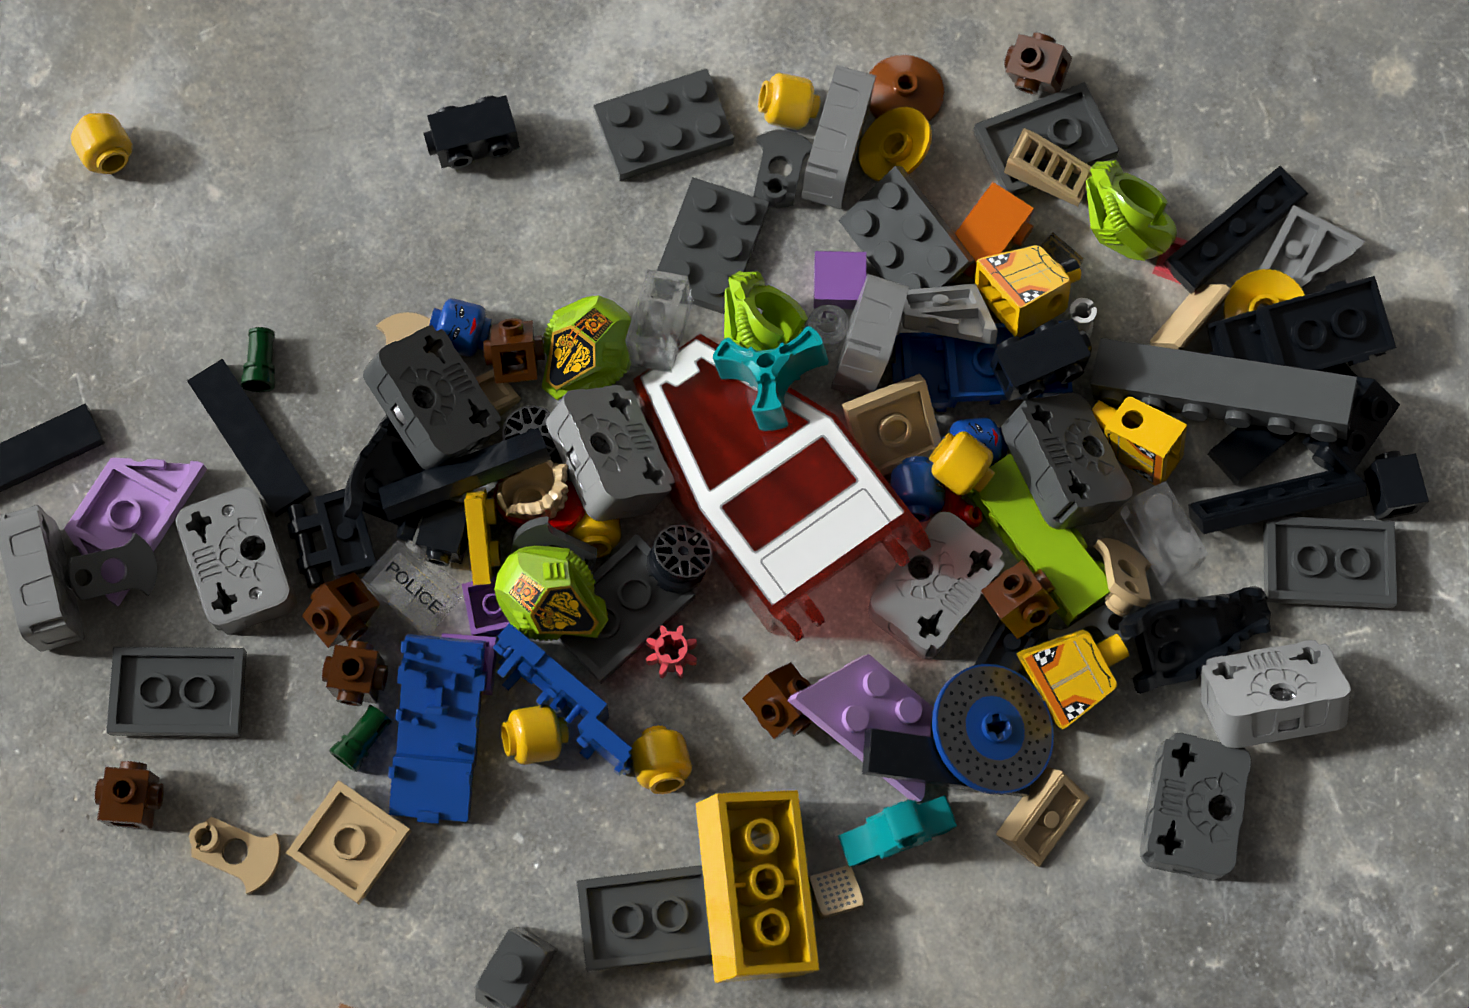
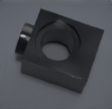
M1400 451L1382 453L1377 455L1375 461L1364 471L1376 520L1417 513L1429 502L1416 453L1402 456Z
M445 500L425 508L415 543L420 555L425 556V561L438 566L446 567L449 566L450 562L462 564L468 543L465 504Z

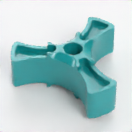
M810 326L805 327L789 343L784 345L782 342L775 349L762 351L755 350L752 347L746 349L737 345L728 337L719 344L713 354V361L721 379L742 380L749 383L751 387L754 386L758 389L756 400L752 406V412L759 429L762 431H772L787 427L788 421L783 410L786 391L794 381L800 380V376L805 372L829 364L822 338Z
M946 795L920 804L916 800L909 799L889 807L887 806L883 808L882 812L865 818L866 824L838 835V839L849 867H856L877 857H881V859L890 858L905 850L922 846L923 843L931 841L932 837L943 835L957 828L958 825Z

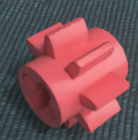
M661 625V635L658 639L647 638L646 640L647 646L655 650V653L646 658L647 665L658 663L660 666L659 674L662 679L666 676L667 672H676L677 676L682 679L683 668L686 663L691 666H696L697 658L688 653L689 650L697 646L696 638L686 640L683 637L684 626L682 625L677 628L676 632H667L666 627ZM672 644L673 648L678 650L679 658L672 660L669 654H665V646Z

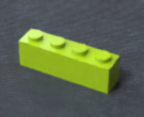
M1010 453L990 467L995 474L981 492L973 488L966 495L975 507H979L985 520L1018 562L1023 559L1033 573L1038 569L1044 572L1056 588L1050 593V596L1059 607L1056 612L1069 627L1104 602L1105 597L1111 593L1108 590L1105 566L1101 561L1095 562L1085 550L1087 548L1086 541L1077 529L1073 527L1060 530L1052 528L1046 523Z

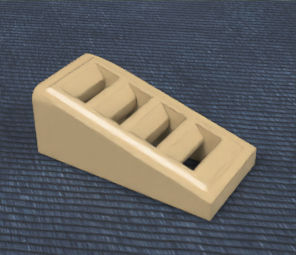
M1025 128L1022 130L1004 170L1005 174L1077 207L1087 190L1086 179L1092 176L1091 166L1042 136ZM1026 152L1034 154L1030 164L1023 160ZM1042 159L1049 161L1044 172L1038 169ZM1057 165L1064 168L1058 181L1052 178ZM1072 172L1080 175L1073 190L1066 186Z

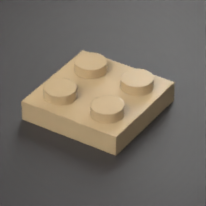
M920 374L842 404L853 446L878 478L892 473V470L899 464H902L905 458L912 456L929 458L941 442L926 380Z
M338 780L286 851V854L360 905L412 831Z

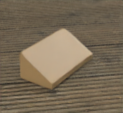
M1203 284L1192 295H1188L1151 338L1150 345L1184 350L1223 305L1230 293V288L1225 284Z
M1046 767L1040 777L1030 786V795L1021 798L996 835L1035 866L1040 867L1090 797L1063 771Z

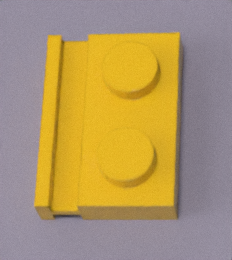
M486 487L467 492L466 499H464L473 585L491 584L495 567L501 566L499 540L492 541L490 525L497 524L495 499H487Z

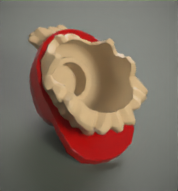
M551 460L500 479L495 487L489 491L491 499H495L496 508L501 517L517 529L530 520L549 516V522L554 528L567 533L582 520L586 513L573 483L567 480L568 465L553 463Z

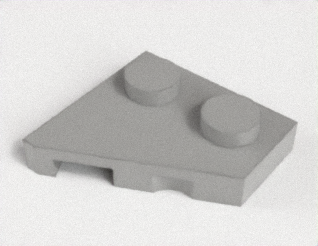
M1293 205L1260 269H1272L1283 272L1293 278L1301 289H1304L1356 254L1363 246L1365 240Z
M976 284L908 290L901 316V323L904 329L987 344L996 343V325Z

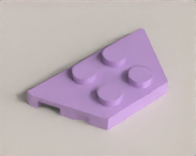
M110 458L64 530L81 555L123 546L131 539L133 533L142 537L154 552L207 468L199 461H190V464L167 463L165 460L147 459L137 462L131 458ZM110 558L102 564L101 575L104 580L109 583H116L123 578L125 567L119 559ZM129 590L106 594L110 602L119 607Z
M869 654L860 656L844 665L840 670L821 678L810 687L796 692L788 699L789 703L862 762L865 730L870 728L930 737L933 707ZM882 777L908 799L916 800L917 802L922 801L925 795L926 783Z

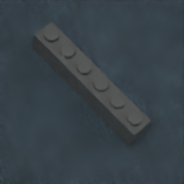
M1101 338L1090 386L1094 400H1102L1114 408H1119L1127 397H1133L1163 413L1165 411L1181 413L1185 418L1194 421H1205L1207 418L1224 420L1226 424L1237 428H1247L1250 425L1267 427L1269 431L1280 435H1290L1293 432L1311 434V437L1319 441L1334 442L1337 439L1347 440L1357 394V377Z

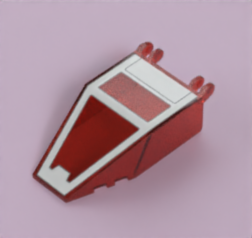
M699 334L633 379L646 423L650 427L659 446L658 448L675 481L671 486L672 490L669 492L671 502L687 524L702 532L709 540L713 551L712 557L766 630L771 634L779 626L793 641L798 642L804 636L799 624L786 611L789 607L797 602L810 622L819 627L825 623V619L808 596L809 593L880 543L883 544L894 560L903 567L910 562L907 551L900 545L898 540L901 542L909 536L913 544L923 552L931 547L930 540L919 520L907 508L836 414L789 387L784 396L785 403L783 404L788 426L772 431L760 430L752 412V406L756 400L758 389L754 386L751 387L749 383L742 380L721 379L713 361V354L719 344Z

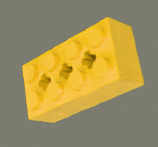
M798 790L716 793L696 803L715 983L798 977L818 971L819 962Z

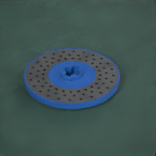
M995 664L971 666L950 678L936 698L932 714V730L937 750L948 769L967 786L987 794H1010L1031 785L1047 767L1054 744L1051 715L1038 690L1019 673ZM991 723L992 726H998L1000 733L996 735L995 732H988L987 724Z

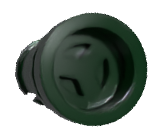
M254 327L248 330L247 362L243 365L241 387L252 392H269L275 388V367L272 365L275 331L265 327Z
M369 705L366 712L347 735L343 734L341 736L342 740L337 741L330 748L329 752L346 767L357 772L362 766L363 758H367L369 755L367 751L392 721L379 709Z

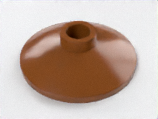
M895 55L880 61L870 71L869 74L876 75L869 111L876 119L892 109L909 107L920 111L930 122L940 111L944 100V84L938 71L927 61L912 55ZM907 82L912 85V88L905 90L900 88L898 84Z

